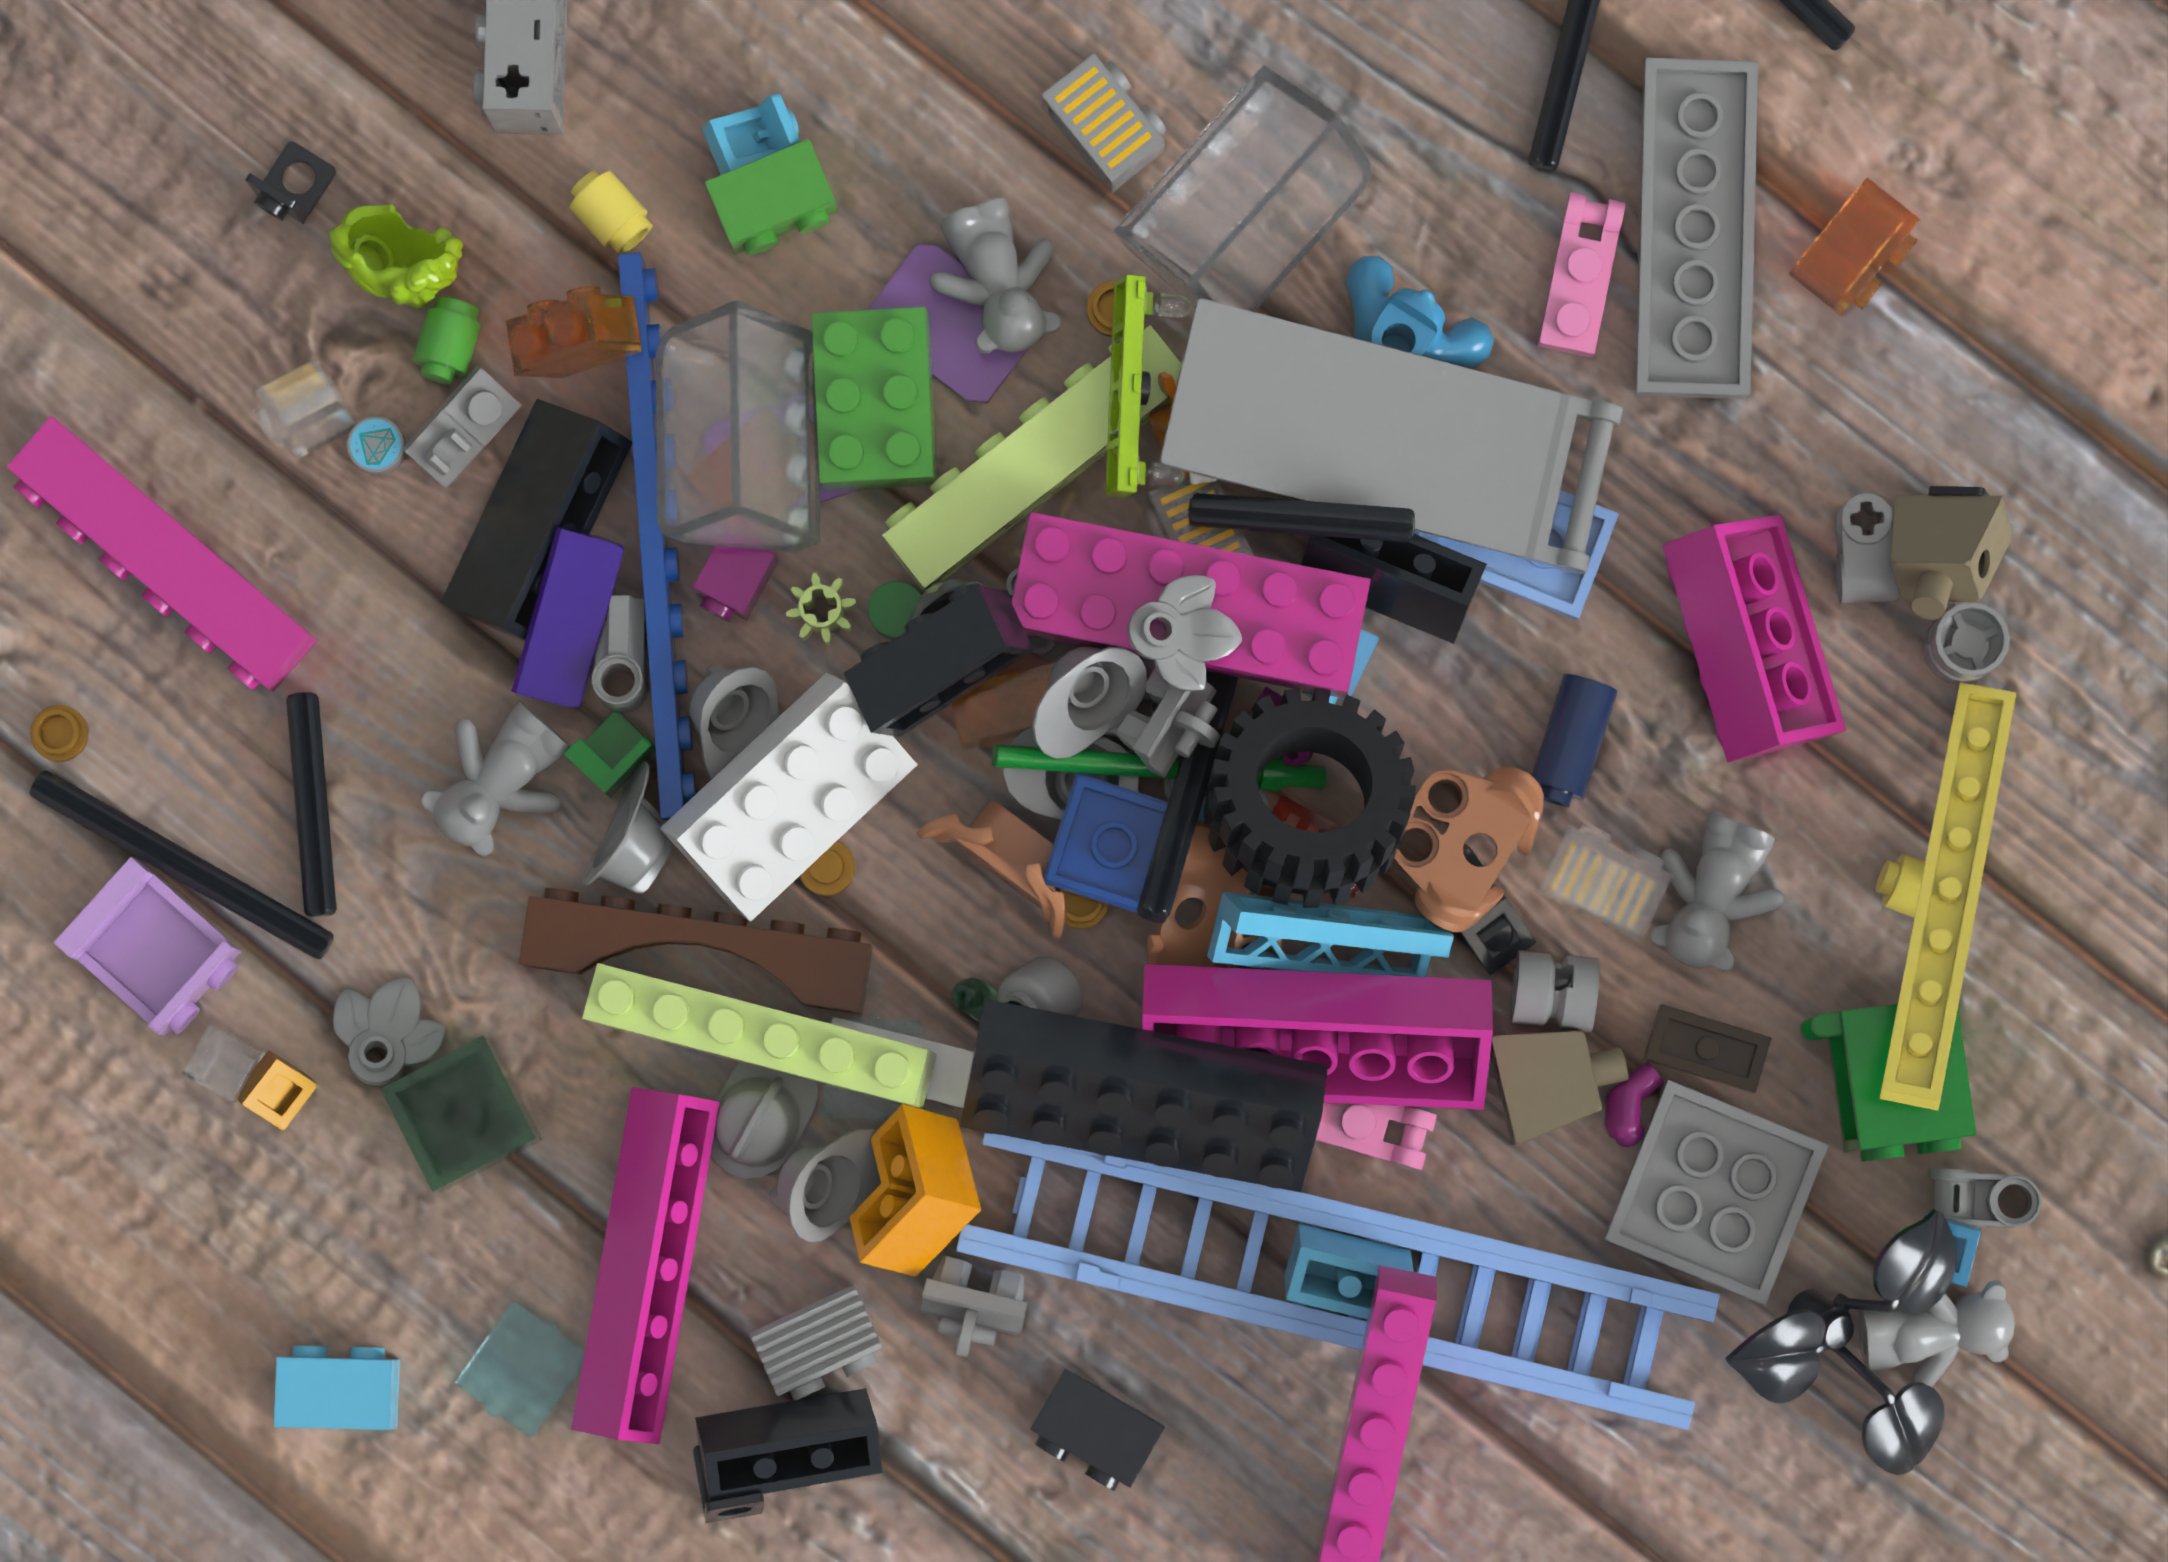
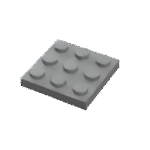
M1666 1080L1603 1240L1761 1305H1766L1827 1151L1828 1144L1673 1081Z

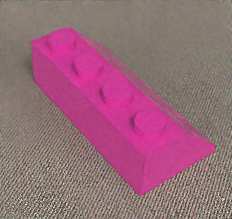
M1782 515L1716 524L1663 544L1662 547L1668 563V575L1677 593L1684 617V628L1691 640L1700 670L1701 685L1707 694L1716 724V735L1723 747L1727 763L1762 756L1847 731Z

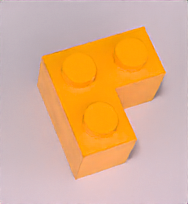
M902 1104L870 1138L881 1184L850 1215L849 1219L860 1263L917 1277L981 1211V1206L958 1119Z

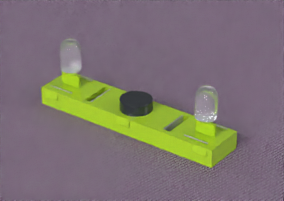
M1125 275L1114 282L1105 496L1125 498L1137 492V485H1145L1146 462H1140V456H1138L1140 405L1148 403L1151 377L1148 371H1142L1144 315H1152L1153 292H1147L1146 276ZM1158 293L1156 296V316L1183 318L1191 310V302L1186 296ZM1150 463L1148 468L1149 485L1177 487L1183 482V470L1164 466L1161 463Z

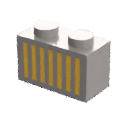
M1094 53L1041 95V102L1044 111L1108 190L1113 193L1164 153L1165 140L1161 135L1166 132V128L1157 114L1147 104L1139 109L1126 93L1131 88V85L1122 71L1112 61L1104 66Z

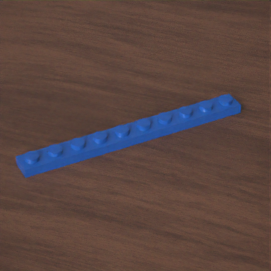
M641 253L618 254L660 814L662 820L668 821L697 794L695 774L685 773L683 751L693 750V737L690 716L680 717L679 694H688L689 688L686 660H676L674 638L684 637V620L681 603L672 604L670 582L680 581V568L677 547L667 548L666 526L675 525L676 517L673 491L663 492L662 470L671 469V451L669 436H659L657 414L667 413V398L664 379L655 380L653 358L663 357L660 324H650L649 303L658 302L659 300L657 274L655 268L646 269V263Z

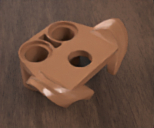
M1500 767L1494 769L1483 778L1452 770H1442L1431 774L1423 782L1415 795L1410 812L1411 815L1404 834L1418 832L1424 835L1430 844L1429 855L1420 862H1412L1407 860L1400 850H1397L1392 864L1399 871L1406 873L1417 885L1415 904L1425 918L1445 930L1462 932L1474 926L1501 900L1505 892L1499 887H1492L1516 846L1521 854L1525 856L1529 854L1543 814L1544 794L1534 777L1518 768ZM1443 783L1451 785L1459 795L1458 808L1450 813L1436 811L1429 802L1428 793L1432 786ZM1474 834L1487 835L1495 843V859L1487 866L1477 867L1471 865L1463 854L1465 841Z
M989 799L969 827L962 824L957 814H950L925 824L916 832L920 839L934 838L938 843L954 842L975 861L1043 910L1044 922L1050 926L1052 937L1060 939L1065 923L1064 896L1062 892L1056 891L1058 888L1048 886L1043 880L1054 844L994 800Z
M1197 820L1171 914L1164 923H1157L1155 934L1148 935L1147 964L1275 970L1216 963L1207 957L1222 891L1250 895L1253 892L1244 887L1248 872L1241 868L1236 874L1231 876L1222 866L1227 847L1213 852L1208 840L1211 824H1204L1203 821ZM1263 884L1259 896L1273 897L1275 888ZM1195 897L1200 899L1202 911L1199 918L1189 925L1177 924L1175 920L1177 906L1187 898ZM1231 929L1227 947L1241 949L1249 942L1251 944L1260 936L1238 934ZM1279 939L1277 941V944L1280 946V948L1283 939ZM1271 946L1264 950L1265 952L1275 953Z

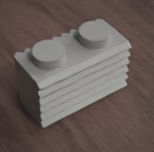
M856 1284L749 1333L777 1396H780L790 1391L793 1400H799L825 1388L826 1386L821 1376L840 1367L843 1368L846 1377L878 1363L874 1352L885 1347Z

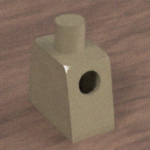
M1896 495L1894 500L1891 565L1900 595L1903 599L1912 601L1911 608L1916 615L1929 620L1939 619L1944 616L1948 602H1976L1983 598L2013 535L2002 496Z
M1584 1031L1499 1035L1492 1037L1490 1056L1511 1145L1527 1142L1602 1110L1598 1087L1629 1080L1622 1048L1617 1047L1589 1054Z

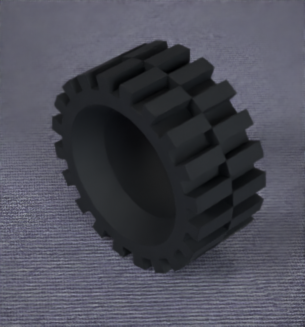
M1300 688L1284 690L1280 706L1277 707L1270 695L1256 701L1252 718L1243 710L1233 720L1230 734L1225 732L1218 745L1205 794L1207 798L1204 806V824H1212L1208 840L1213 852L1227 847L1222 866L1231 876L1236 874L1241 868L1248 872L1244 884L1245 888L1258 895L1263 884L1275 888L1272 902L1287 905L1291 893L1302 894L1303 908H1319L1323 893L1329 892L1334 905L1349 901L1354 884L1361 893L1371 888L1375 884L1378 872L1386 873L1393 863L1396 851L1399 850L1415 800L1416 785H1410L1414 774L1411 757L1400 759L1405 743L1397 730L1386 737L1382 735L1386 718L1375 709L1366 719L1357 714L1361 700L1347 694L1342 706L1329 703L1331 690L1315 688L1312 701H1302ZM1312 752L1325 755L1341 763L1355 777L1362 790L1365 808L1351 823L1333 831L1309 832L1296 829L1278 819L1267 808L1259 793L1257 775L1271 761L1289 753Z

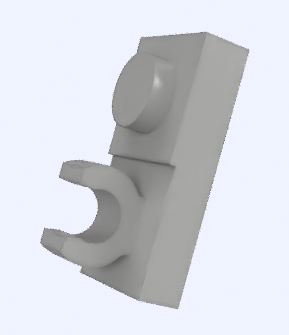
M476 365L403 446L402 450L440 485L447 489L483 447L492 440L518 411L522 404L485 370Z

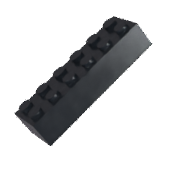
M985 999L968 1078L960 1127L1036 1141L1047 1145L1093 1152L1104 1156H1114L1162 1167L1192 1171L1214 1177L1265 1185L1271 1188L1301 1192L1322 1118L1328 1065Z

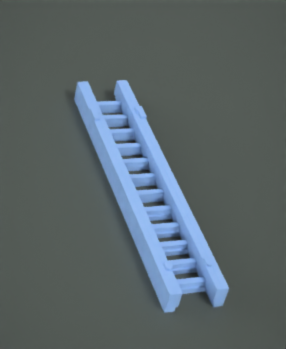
M984 1134L983 1145L1030 1156L1031 1161L1027 1178L1021 1177L1012 1211V1213L1018 1214L1013 1235L967 1224L961 1230L956 1249L957 1252L1361 1350L1367 1324L1366 1321H1362L1363 1318L1350 1315L1346 1317L1309 1308L1305 1304L1289 1303L1250 1293L1269 1215L1305 1223L1321 1229H1329L1362 1237L1370 1241L1419 1251L1421 1255L1416 1273L1436 1276L1440 1257L1473 1264L1455 1342L1452 1343L1428 1337L1423 1360L1424 1366L1689 1430L1695 1402L1646 1390L1664 1311L1714 1323L1720 1294L1303 1192L1271 1188L1265 1185L1214 1177L1114 1156H1104L1093 1152L1047 1145L1010 1136ZM1046 1161L1087 1170L1069 1248L1027 1239ZM1101 1174L1143 1184L1124 1262L1083 1252ZM1157 1188L1198 1197L1180 1276L1138 1266ZM1213 1201L1254 1211L1236 1289L1194 1280ZM1496 1270L1528 1278L1510 1356L1478 1349ZM1552 1284L1584 1292L1566 1370L1534 1363ZM1608 1298L1640 1305L1622 1384L1590 1376Z

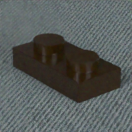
M1661 1004L1656 1014L1643 1060L1750 1093H1756L1772 1037Z

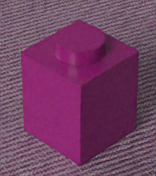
M725 527L693 585L696 594L703 597L700 607L727 622H730L734 614L747 621L779 562L776 554Z

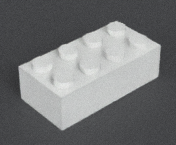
M825 673L663 824L660 830L735 912L751 922L918 764L893 736L871 733L850 686L845 681Z

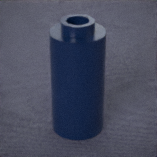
M1563 674L1531 774L1542 788L1544 801L1569 807L1572 799L1584 800L1618 693L1615 688L1582 676Z

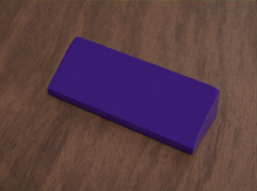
M556 528L511 692L575 709L580 707L624 553V547L621 544L597 535Z

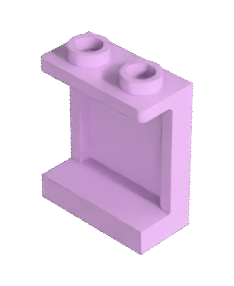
M130 857L54 941V944L66 955L78 960L142 1017L154 1033L166 1036L171 1030L179 1034L193 1021L200 1011V1008L195 1003L209 987L217 991L233 976L238 969L234 959L242 952L241 949L142 861Z

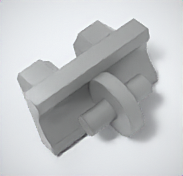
M1155 667L1146 682L1145 692L1152 700L1160 703L1154 714L1149 718L1136 711H1132L1126 715L1117 730V735L1122 742L1139 756L1150 772L1165 778L1179 754L1189 758L1197 743L1214 748L1219 741L1220 734L1209 725L1218 710L1210 703L1217 691L1208 682L1205 683V688L1200 691L1176 689L1162 679L1157 667Z
M943 1256L933 1279L926 1278L920 1313L941 1318L938 1334L959 1338L956 1355L968 1357L971 1342L993 1347L997 1332L1020 1337L1028 1302L1023 1301L1024 1276L1020 1273L1003 1269L994 1270L989 1293L967 1288L972 1264L965 1260Z

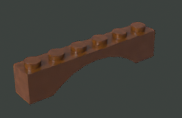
M545 888L544 898L529 896L519 964L524 967L582 975L596 967L597 963L601 964L606 960L636 949L662 945L703 946L732 953L762 967L785 984L806 1007L863 1015L873 947L871 944L860 942L861 932L828 928L826 938L804 935L805 924L782 920H771L770 930L748 927V920L739 914L715 912L713 922L691 919L692 908L669 904H658L657 914L635 911V900L613 896H601L600 906L578 903L579 892L556 888Z

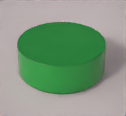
M891 581L878 587L872 594L868 604V615L875 630L889 639H896L905 633L904 627L921 596L919 591L912 585L902 581Z

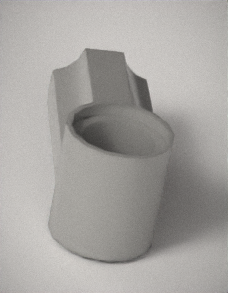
M611 595L595 652L592 685L606 708L612 712L624 714L633 712L641 707L648 693V683L645 677L644 598L629 595ZM626 671L634 675V686L626 695L615 697L606 693L607 680L614 673Z

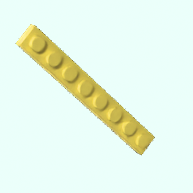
M1964 682L1959 684L1880 1093V1099L1937 1111L1939 1109L2017 692Z

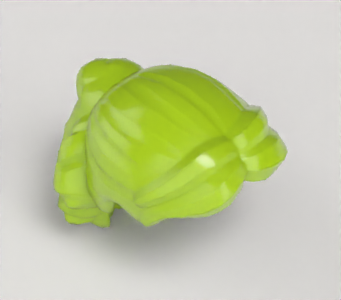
M393 204L364 205L351 208L344 214L341 224L332 228L329 232L331 252L350 278L364 291L376 297L392 298V301L397 305L405 304L414 309L421 310L428 302L434 299L441 289L452 284L457 277L458 261L462 257V241L457 237H453L452 233L444 227L429 233L426 229H416L405 222L401 214L396 212Z

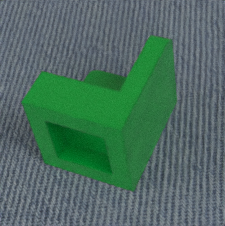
M613 712L585 742L579 738L564 755L611 798L629 780L639 764L644 761L646 762L656 751V748L620 713Z

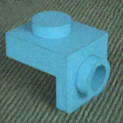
M779 93L768 96L758 107L709 120L701 128L720 175L800 142L796 118L786 108Z

